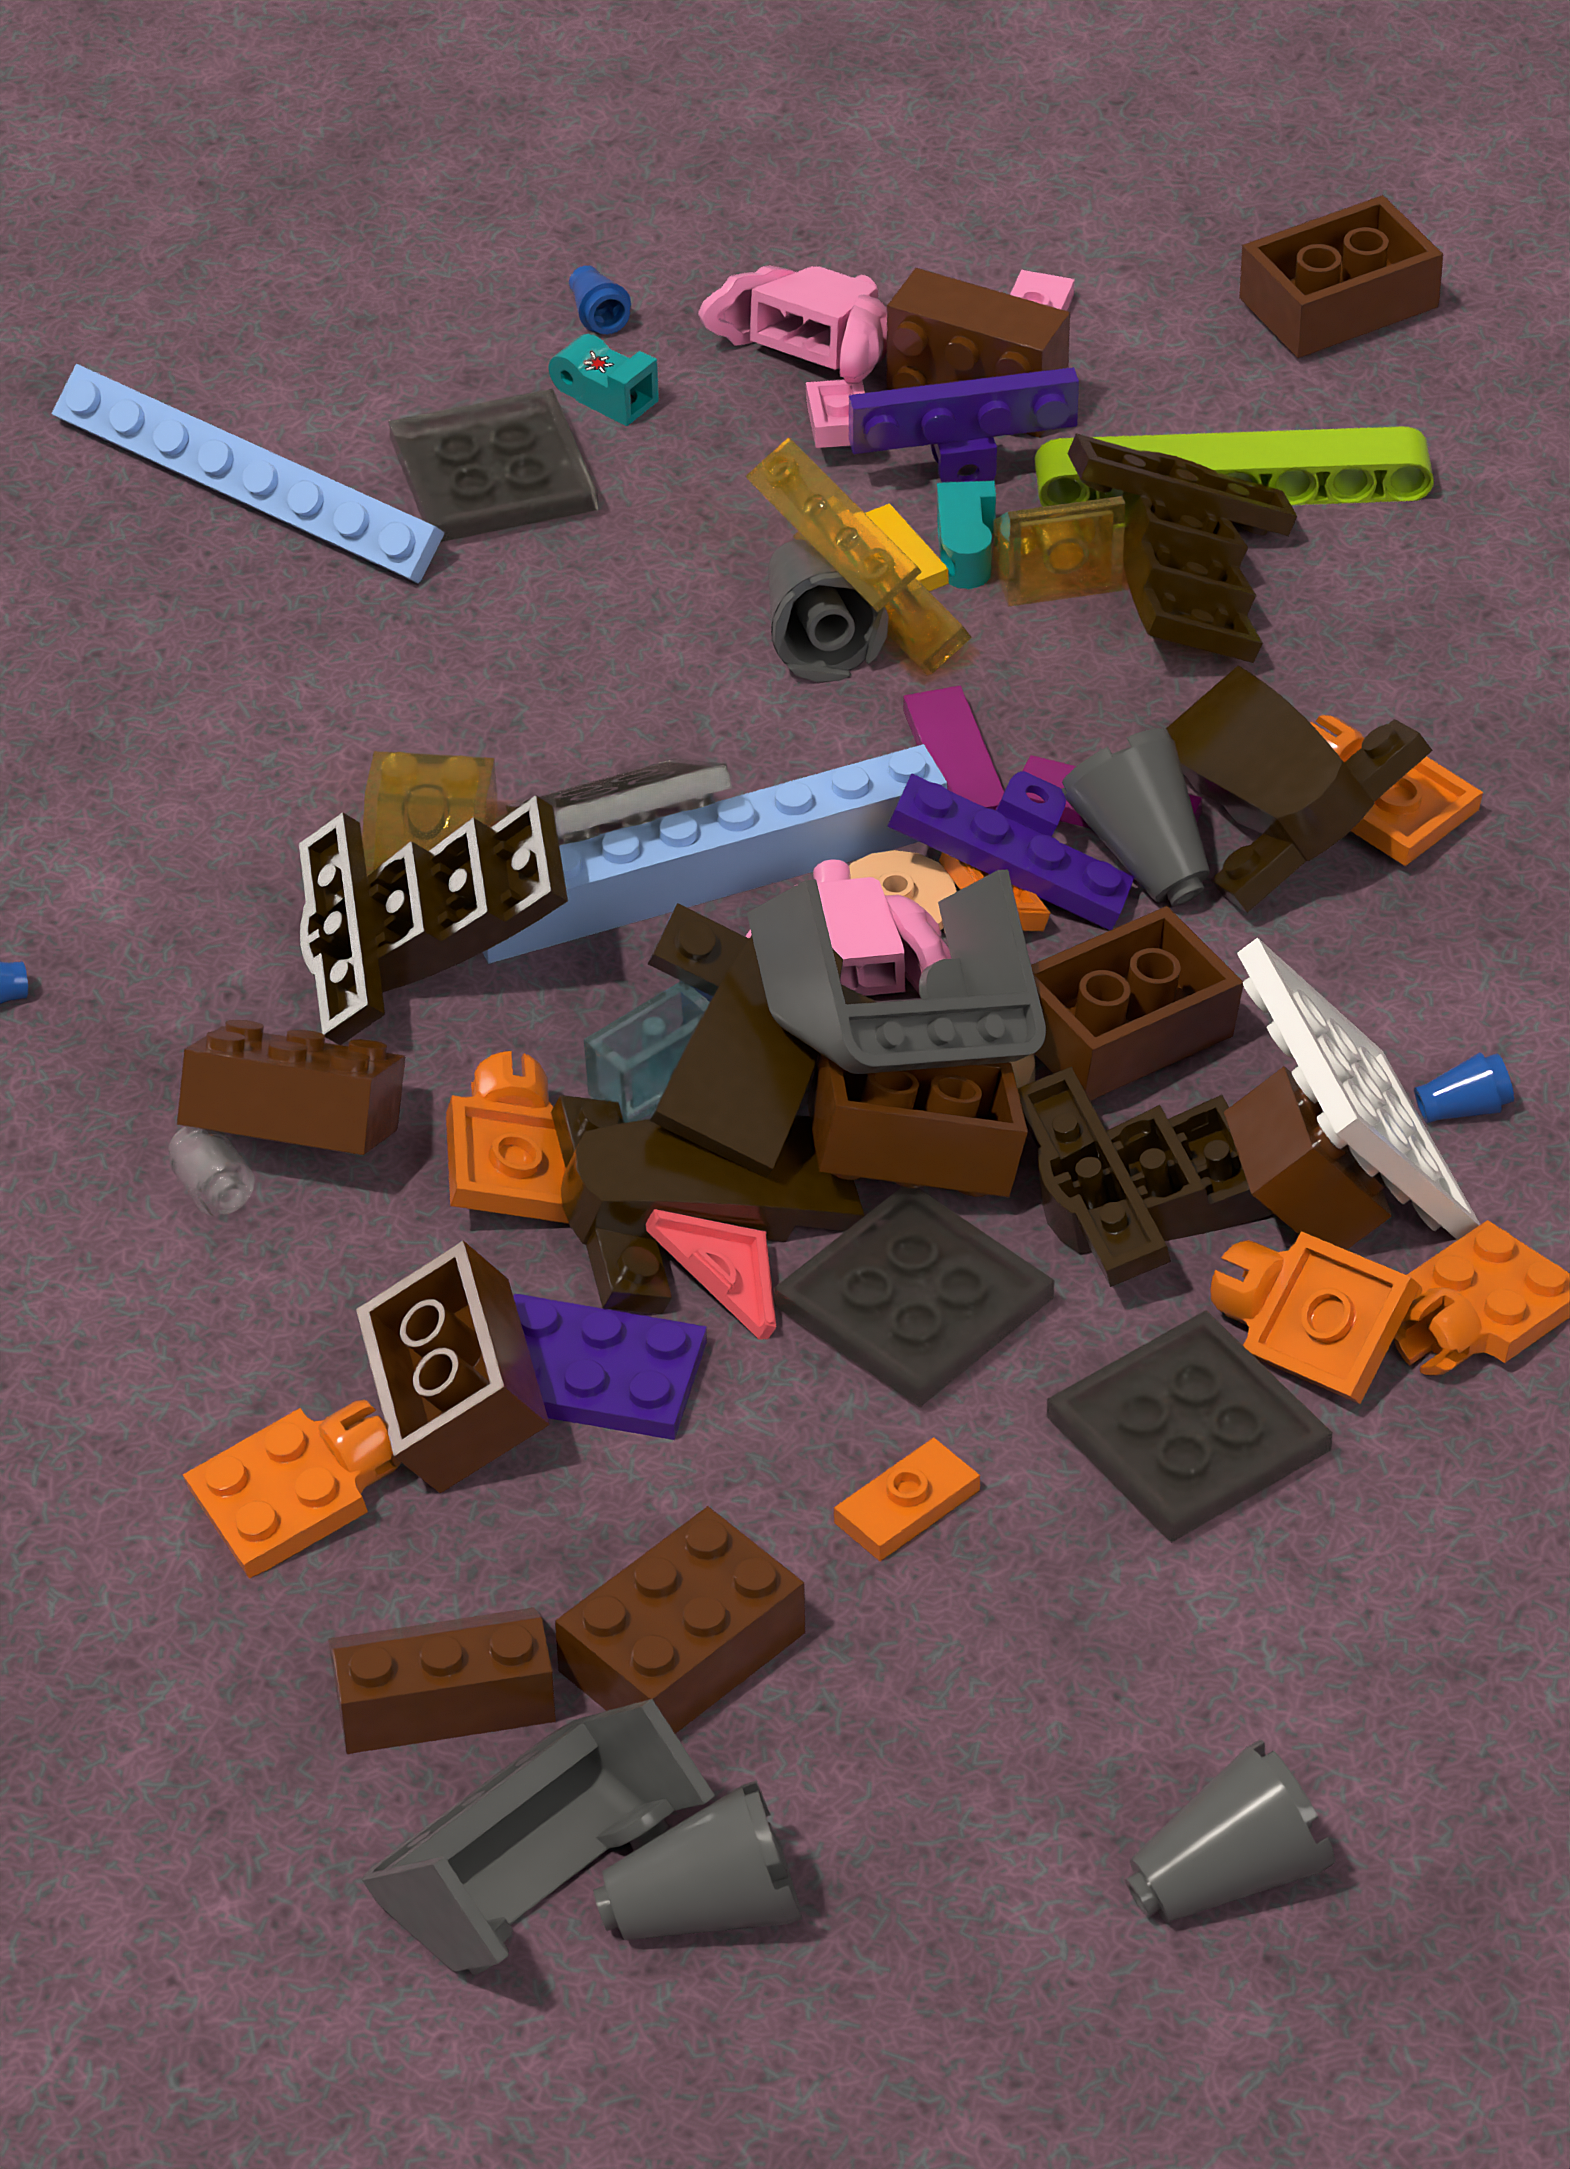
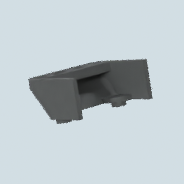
M997 870L938 901L951 959L939 960L924 969L919 980L920 1000L845 1004L816 879L805 880L748 911L747 917L767 1003L773 1018L784 1030L846 1071L854 1074L1016 1062L1037 1052L1044 1043L1046 1026L1008 870Z
M653 1699L576 1719L552 1732L365 1873L361 1880L376 1903L452 1971L469 1969L472 1975H476L494 1964L500 1963L509 1956V1949L504 1941L513 1933L510 1925L512 1922L608 1848L618 1847L628 1842L633 1850L641 1848L669 1829L670 1826L665 1818L673 1811L705 1804L715 1794Z

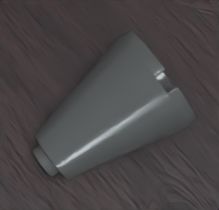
M793 540L780 546L773 553L768 566L771 635L776 653L795 675L811 681H839L851 676L849 670L857 667L864 661L869 664L878 656L887 638L889 615L882 597L870 582L816 544L807 540Z
M1153 728L1126 737L1131 746L1129 748L1112 754L1107 746L1077 765L1063 779L1062 784L1064 788L1061 789L1066 801L1156 902L1169 900L1172 906H1178L1194 899L1204 891L1205 888L1201 882L1209 876L1210 871L1175 742L1171 739L1166 728Z
M1260 1739L1237 1755L1130 1859V1865L1134 1874L1126 1878L1125 1883L1136 1904L1146 1917L1158 1912L1165 1922H1170L1322 1873L1331 1867L1336 1860L1328 1837L1318 1843H1315L1309 1829L1312 1827V1821L1319 1817L1300 1784L1274 1750L1265 1755V1742Z
M757 1780L738 1787L603 1870L605 1886L593 1889V1893L606 1931L619 1927L626 1941L784 1925L802 1920L798 1897L784 1852L771 1822L767 1821V1816H770V1812Z

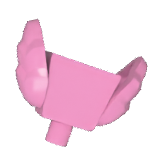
M763 266L756 272L729 276L722 288L703 301L698 312L702 324L708 330L717 335L725 336L735 346L755 342L835 370L840 368V376L844 377L845 383H860L887 354V307L878 299L876 284L866 275H859L853 278L822 267H809L794 272L782 267Z
M826 860L814 868L813 878L817 881L831 945L843 959L840 983L864 996L905 992L906 977L919 993V980L924 969L939 960L951 959L949 948L941 938L938 923L915 901L901 895L885 896L880 881L873 877L851 879L848 864L841 860ZM751 929L749 930V932L746 934L745 937H747V938H750V937H751V935H752V934H751Z

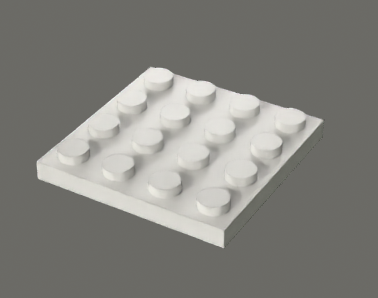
M1256 938L1240 950L1237 954L1250 976L1243 981L1244 988L1263 1012L1267 1013L1269 1011L1274 1021L1267 1026V1029L1278 1047L1288 1057L1294 1056L1299 1066L1292 1071V1075L1305 1095L1312 1102H1319L1324 1112L1317 1116V1121L1331 1142L1339 1149L1348 1144L1351 1153L1364 1171L1371 1177L1380 1172L1386 1186L1397 1200L1402 1204L1412 1200V1204L1420 1217L1433 1231L1442 1226L1458 1240L1478 1227L1480 1223L1383 1051L1259 938Z

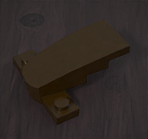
M1076 433L1067 454L1081 482L1100 492L1108 493L1113 488L1124 491L1120 498L1119 516L1122 558L1131 596L1147 635L1254 663L1263 644L1247 616L1256 598V594L1240 570V565L1248 550V546L1231 521L1236 522L1238 526L1253 534L1266 535L1268 531L1289 536L1298 516L1284 492L1279 489L1217 473L1213 469L1177 456L1160 452L1138 451Z
M1239 665L1166 728L1171 739L1175 742L1182 772L1197 792L1223 804L1237 823L1263 833L1251 845L1243 846L1230 854L1223 864V869L1210 879L1227 900L1247 913L1306 861L1309 862L1347 835L1363 819L1379 797L1433 751L1419 732L1394 719L1389 724L1379 726L1371 731L1363 740L1362 748L1346 762H1343L1331 745L1295 707L1269 685Z
M535 795L491 828L473 817L430 851L412 841L409 842L368 876L360 822L342 812L300 842L299 850L306 899L300 925V947L308 969L315 976L322 1034L336 1044L342 1045L385 1015L383 992L412 984L458 965L509 939L568 902L553 805Z
M677 903L650 957L648 965L712 996V999L691 1033V1037L671 1072L670 1079L649 1121L767 1178L776 1163L792 1126L819 1052L784 1030L773 1018L768 1007L752 935L750 938H747ZM833 949L840 979L843 959ZM841 984L846 1005L876 1003V1001Z
M1072 1067L1018 1088L1026 1126L1038 1147L1042 1206L1047 1224L1063 1243L1079 1254L1093 1253L1110 1287L1170 1263L1171 1259L1165 1241L1223 1230L1274 1214L1251 1194L1224 1111L1229 1106L1222 1094L1169 1119L1166 1117L1161 1105H1158L1106 1131Z
M560 1095L551 1111L566 1168L561 1185L562 1207L571 1228L581 1243L586 1245L602 1309L663 1314L671 1301L672 1295L657 1241L646 1231V1222L654 1209L765 1231L767 1240L780 1242L788 1240L796 1225L849 1232L855 1231L865 1216L854 1180H846L836 1177L831 1173L819 1172L810 1116H795L776 1163L768 1177L764 1178L649 1121L650 1119L624 1123L619 1102Z

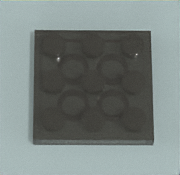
M553 388L389 421L390 440L423 521L445 532L441 542L598 510V492Z
M674 758L538 797L553 805L558 840L563 839L565 844L599 836L600 830L598 825L600 824L612 825L621 823L622 827H631L658 819L657 808L669 809L679 807L680 811H688L714 804L716 802L714 792L732 788L726 763ZM530 799L506 805L508 815Z
M902 1186L774 1287V1306L912 1403L921 1407L1054 1298L1055 1280L919 1188Z
M1207 1310L1047 1399V1418L1171 1543L1328 1453L1332 1448L1333 1432Z

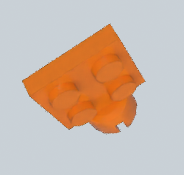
M1320 715L1315 721L1337 735V737L1315 723L1310 722L1331 745L1343 762H1346L1362 748V742L1365 738L1360 731L1338 717ZM1426 756L1374 802L1375 804L1351 832L1402 865L1407 866L1479 811L1483 792Z
M512 1051L493 1054L480 1062L474 1072L475 1080L471 1082L472 1097L452 1095L446 1111L450 1206L569 1223L562 1207L561 1185L566 1168L551 1115L553 1106L549 1102L547 1075L540 1063L528 1054L524 1053L521 1057L522 1076L513 1075Z
M1487 1220L1407 1274L1420 1287L1394 1337V1342L1397 1350L1409 1366L1430 1351L1437 1354L1420 1366V1373L1425 1375L1445 1374L1473 1354L1487 1353L1506 1363L1570 1318V1273Z
M1302 1231L1288 1251L1278 1252L1250 1240L1233 1244L1223 1254L1221 1259L1244 1269L1242 1277L1245 1279L1240 1281L1215 1270L1210 1292L1211 1301L1220 1312L1225 1313L1227 1317L1248 1325V1335L1241 1349L1249 1356L1361 1404L1420 1285L1410 1276Z
M365 1399L354 1401L321 1421L311 1420L299 1408L183 1474L188 1489L248 1578L269 1570L368 1513L363 1496L361 1495L363 1490L393 1473L401 1464L393 1455L384 1420L379 1415L365 1418L377 1411Z

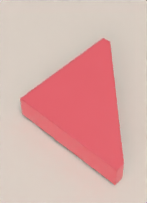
M654 1209L646 1222V1231L752 1334L761 1340L769 1339L776 1329L766 1232Z

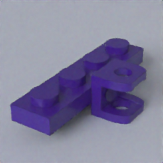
M1074 367L849 395V443L853 454L930 445L933 458L938 463L941 483L994 481L997 469V446L994 437L1076 427L1078 423L1079 380ZM973 464L977 466V470L971 475L961 476L958 474L959 469L965 465Z
M1025 771L1016 773L1010 779L996 810L985 808L947 790L940 784L927 781L911 773L887 827L988 874L997 870H1008L1012 885L1032 892L1038 897L1108 930L1113 929L1120 916L1134 880V876L1116 869L1107 862L1099 861L1073 849L1052 837L1066 805L1065 795L1060 787ZM1026 793L1037 794L1045 803L1032 801Z

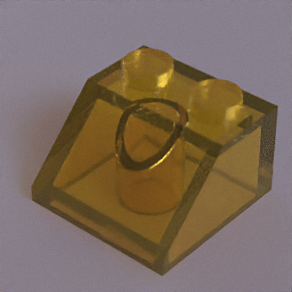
M1123 496L1009 511L994 519L993 563L1008 607L1122 591L1125 501Z
M374 751L365 790L362 834L367 876L411 841L430 851L473 817L490 828L494 826L498 812L495 758Z

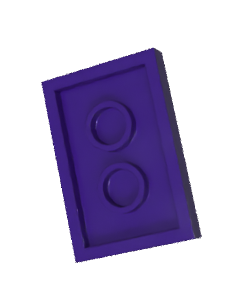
M514 1293L513 1297L548 1418L675 1440L707 1344V1326Z

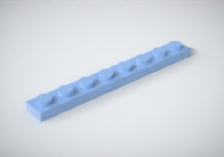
M78 364L75 365L51 413L62 421L417 584L422 580L445 533L434 525Z

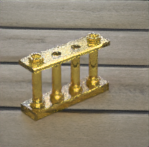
M789 437L745 476L798 531L793 536L795 540H807L876 612L885 606L889 615L887 635L927 676L934 673L972 638L964 626L916 579L922 573L919 567Z

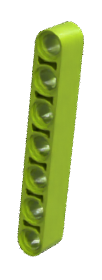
M1411 427L1091 437L1138 451L1160 452L1177 456L1213 469L1217 473L1282 490L1291 505L1418 501L1432 490L1434 484L1426 437L1421 431ZM1074 438L1050 440L1037 450L1035 468L1040 504L1047 511L1052 513L1120 511V498L1124 491L1113 488L1108 493L1100 492L1081 482L1067 454Z

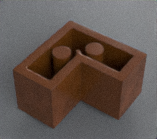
M1283 1066L1224 1111L1251 1194L1298 1234L1302 1231L1348 1250L1392 1217L1383 1189L1387 1186L1380 1172L1371 1177L1364 1171L1353 1154L1348 1150L1347 1145L1339 1149L1331 1142L1317 1121V1116L1324 1112L1319 1102H1312L1301 1090L1292 1072Z

